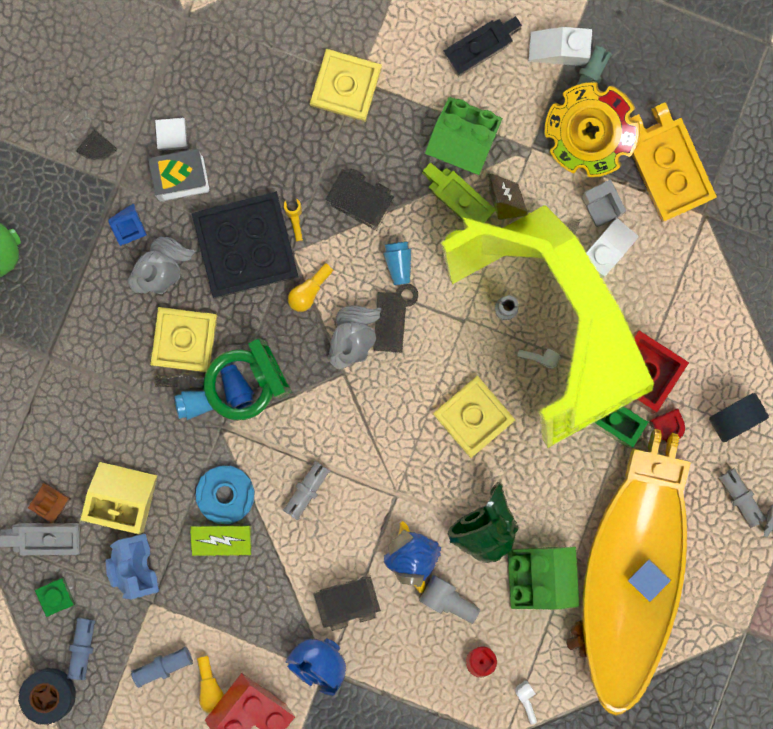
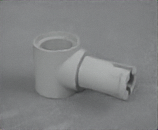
M433 575L419 601L440 614L443 611L445 613L451 612L473 624L479 615L480 608L459 597V593L455 591L456 587Z

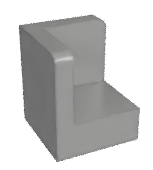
M611 179L584 192L581 196L596 227L608 223L626 212Z

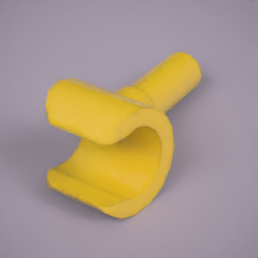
M296 199L298 208L295 211H289L285 201L284 211L286 216L291 219L295 240L298 242L303 240L299 223L302 207L300 201Z

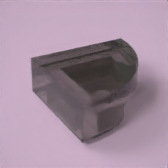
M94 129L77 148L76 152L85 158L99 160L111 156L118 149Z

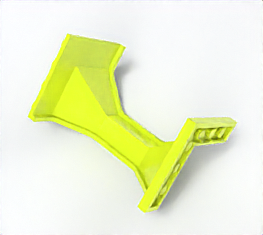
M546 205L503 228L463 218L465 230H455L445 237V241L441 242L449 279L452 284L503 256L544 258L579 317V325L567 392L562 399L540 410L542 439L547 448L653 390V380L620 307L578 238Z

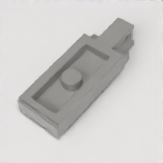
M80 523L15 524L12 526V529L0 530V547H13V552H20V555H80Z

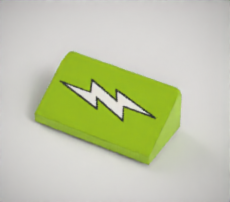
M190 526L192 556L251 555V526Z

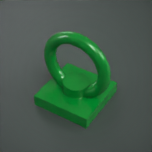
M258 338L248 343L251 351L242 349L227 351L215 358L208 367L204 378V392L208 403L219 415L231 420L251 419L264 411L273 395L275 398H284L292 393L265 340ZM236 361L250 364L251 370L262 388L258 400L251 406L241 409L232 408L224 404L216 392L218 373L224 366Z

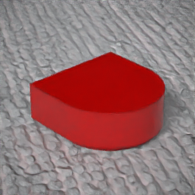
M678 408L650 420L653 429L661 430V440L667 442L668 437L672 433L678 434L679 439L685 433V423Z

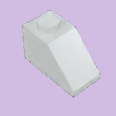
M559 27L531 32L528 62L586 66L590 59L592 29Z
M618 218L613 221L586 252L602 279L639 237Z

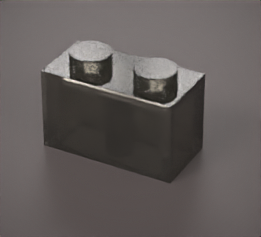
M342 169L325 199L326 204L378 231L394 202V196L390 195L391 190L380 183H376L375 186L364 181L366 177L354 169H350L349 172Z
M371 575L313 593L323 628L330 627L331 631L347 627V621L359 618L360 623L377 618L376 612L381 611Z

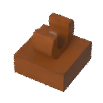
M43 483L28 509L50 523H55L71 498L47 483Z

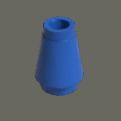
M234 364L221 369L220 373L227 405H231L232 408L241 409L254 403V392L237 366Z

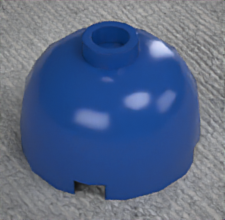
M327 638L324 642L318 639L303 641L294 648L286 659V663H289L287 667L299 679L309 686H312L313 683L321 685L322 687L319 691L330 696L337 693L346 674L345 660L338 652L340 650L339 645Z

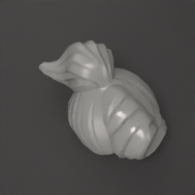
M156 238L151 243L150 252L141 256L133 267L127 280L131 290L141 294L148 293L149 291L157 294L165 293L169 286L180 279V267L176 262L188 261L196 252L186 249L172 238Z
M352 305L342 308L337 313L336 323L338 327L332 335L328 355L330 363L336 369L341 370L351 366L353 362H364L367 359L368 351L376 341L375 331L368 324L380 318L381 308L367 309Z

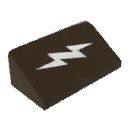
M488 174L490 194L498 220L528 215L518 183Z

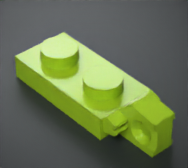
M431 162L423 170L422 174L432 182L428 188L461 220L467 218L485 223L495 212V208L454 171L451 172L445 168L441 172Z

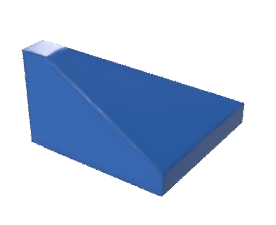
M134 204L108 219L119 246L147 235Z

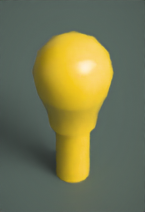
M325 263L311 279L308 278L304 283L290 291L288 304L291 309L297 312H304L311 308L320 290V286L334 271L328 264Z
M204 656L197 658L202 680L200 681L199 704L204 712L210 714L224 696V693L219 687L216 678H213L209 657Z

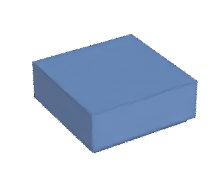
M649 559L628 581L651 602L671 579Z

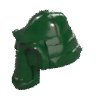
M497 482L491 489V498L486 506L458 519L448 530L450 543L458 546L463 552L483 563L500 561L503 556L512 550L515 536L519 529L518 525H516L517 521L514 519L507 504L504 490L502 489L503 484Z

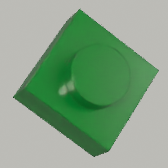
M64 578L35 590L46 617L75 605Z

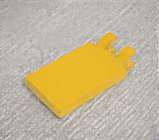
M666 102L651 109L658 123L645 129L639 114L630 118L632 121L640 123L639 141L632 157L662 222L717 198L682 118L673 121Z

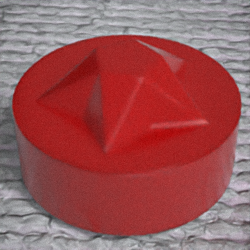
M477 647L468 653L466 667L473 676L478 678L486 677L492 674L497 667L496 655L488 647Z

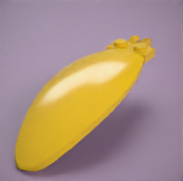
M654 429L651 433L648 451L631 449L625 474L626 479L614 494L599 523L590 549L585 572L583 632L587 662L595 693L604 709L613 715H620L631 709L645 693L670 637L684 582L687 555V519L683 491L691 462L675 458L679 443V436L675 433L670 434L665 449L666 455L658 454L662 433L661 430ZM649 559L671 579L651 602L628 581Z

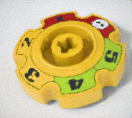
M597 82L581 83L563 92L565 97L564 104H552L545 122V137L553 138L555 141V146L550 149L553 158L559 165L571 173L577 172L578 168H584L587 171L588 177L604 176L619 169L622 166L619 160L620 156L626 155L630 157L637 147L640 136V123L630 119V113L635 110L632 101L625 93L612 85L605 92L600 91ZM589 122L593 126L599 127L595 137H593L592 133H586L585 129L589 127Z

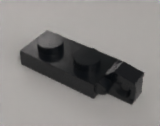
M516 16L503 24L500 19L492 20L443 50V54L457 76L460 77L507 48L513 42L511 36L521 30L522 24Z

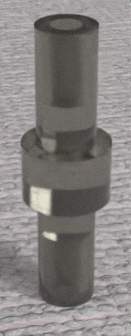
M179 373L178 376L155 375V387H178V390L191 391V388H204L205 376H192L191 373Z

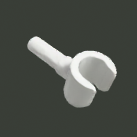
M520 349L517 355L518 357L539 362L549 369L555 368L561 358L560 354L551 349H547L544 356Z
M525 680L515 688V692L521 700L523 707H525L529 722L532 725L537 723L532 704L528 699L536 695L527 680Z

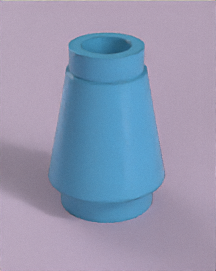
M408 241L385 244L383 255L393 279V285L411 283L412 248L408 247Z
M182 391L181 395L174 396L179 419L186 418V420L213 410L206 399L204 391Z

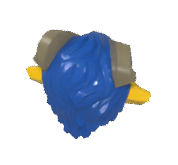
M401 521L399 535L391 541L388 546L389 553L384 555V564L395 573L396 578L401 584L414 585L419 593L423 594L425 579L432 573L435 564L438 562L442 547L438 546L439 543L437 541L428 539L422 534L410 532L407 524Z

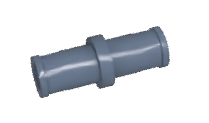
M77 618L74 641L69 647V651H72L67 678L86 680L89 654H93L91 642L96 621Z
M185 646L167 656L162 657L159 655L154 658L153 662L131 670V676L135 685L140 688L156 679H166L170 677V673L192 665L193 659L188 648Z

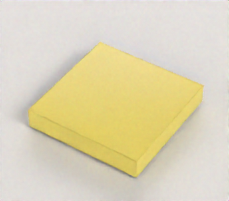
M326 49L310 106L366 122L382 65Z
M158 307L151 366L206 373L212 360L217 314Z
M478 376L433 413L435 418L470 458L515 421L514 417Z

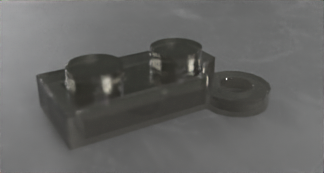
M412 284L399 286L396 294L378 292L377 308H381L380 318L375 321L376 341L373 345V351L402 354L406 307L413 306L419 297L418 290ZM404 290L412 292L413 297L411 300L405 301L402 299L401 294Z

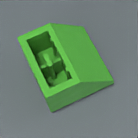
M449 97L434 127L425 154L480 175L503 118L489 110H482L469 105L464 100Z
M576 547L512 549L508 553L511 609L558 610L579 607Z

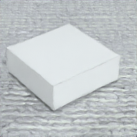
M185 118L155 120L158 151L188 148Z

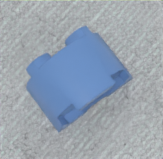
M146 534L117 540L111 544L110 547L113 548L111 558L106 559L105 563L107 576L112 588L118 587L123 593L122 597L124 599H135L159 592L156 573L149 569L147 565L150 546L147 542Z

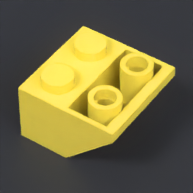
M99 462L87 491L81 521L136 534L144 533L158 475Z

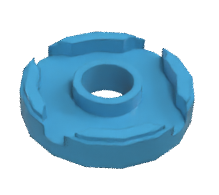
M218 466L209 470L201 477L196 487V502L200 511L207 519L218 524H231L241 520L250 512L254 503L255 489L251 479L244 471L234 466ZM223 486L230 487L234 493L233 499L229 503H222L218 500L217 492Z

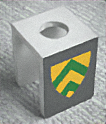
M199 149L148 158L155 196L160 202L208 193L210 191L204 158L200 154Z

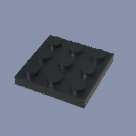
M277 191L191 213L213 299L299 277Z

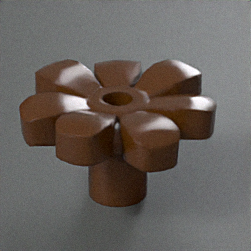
M580 620L571 627L570 632L574 637L567 639L566 644L570 650L578 648L579 655L584 658L587 656L583 621Z

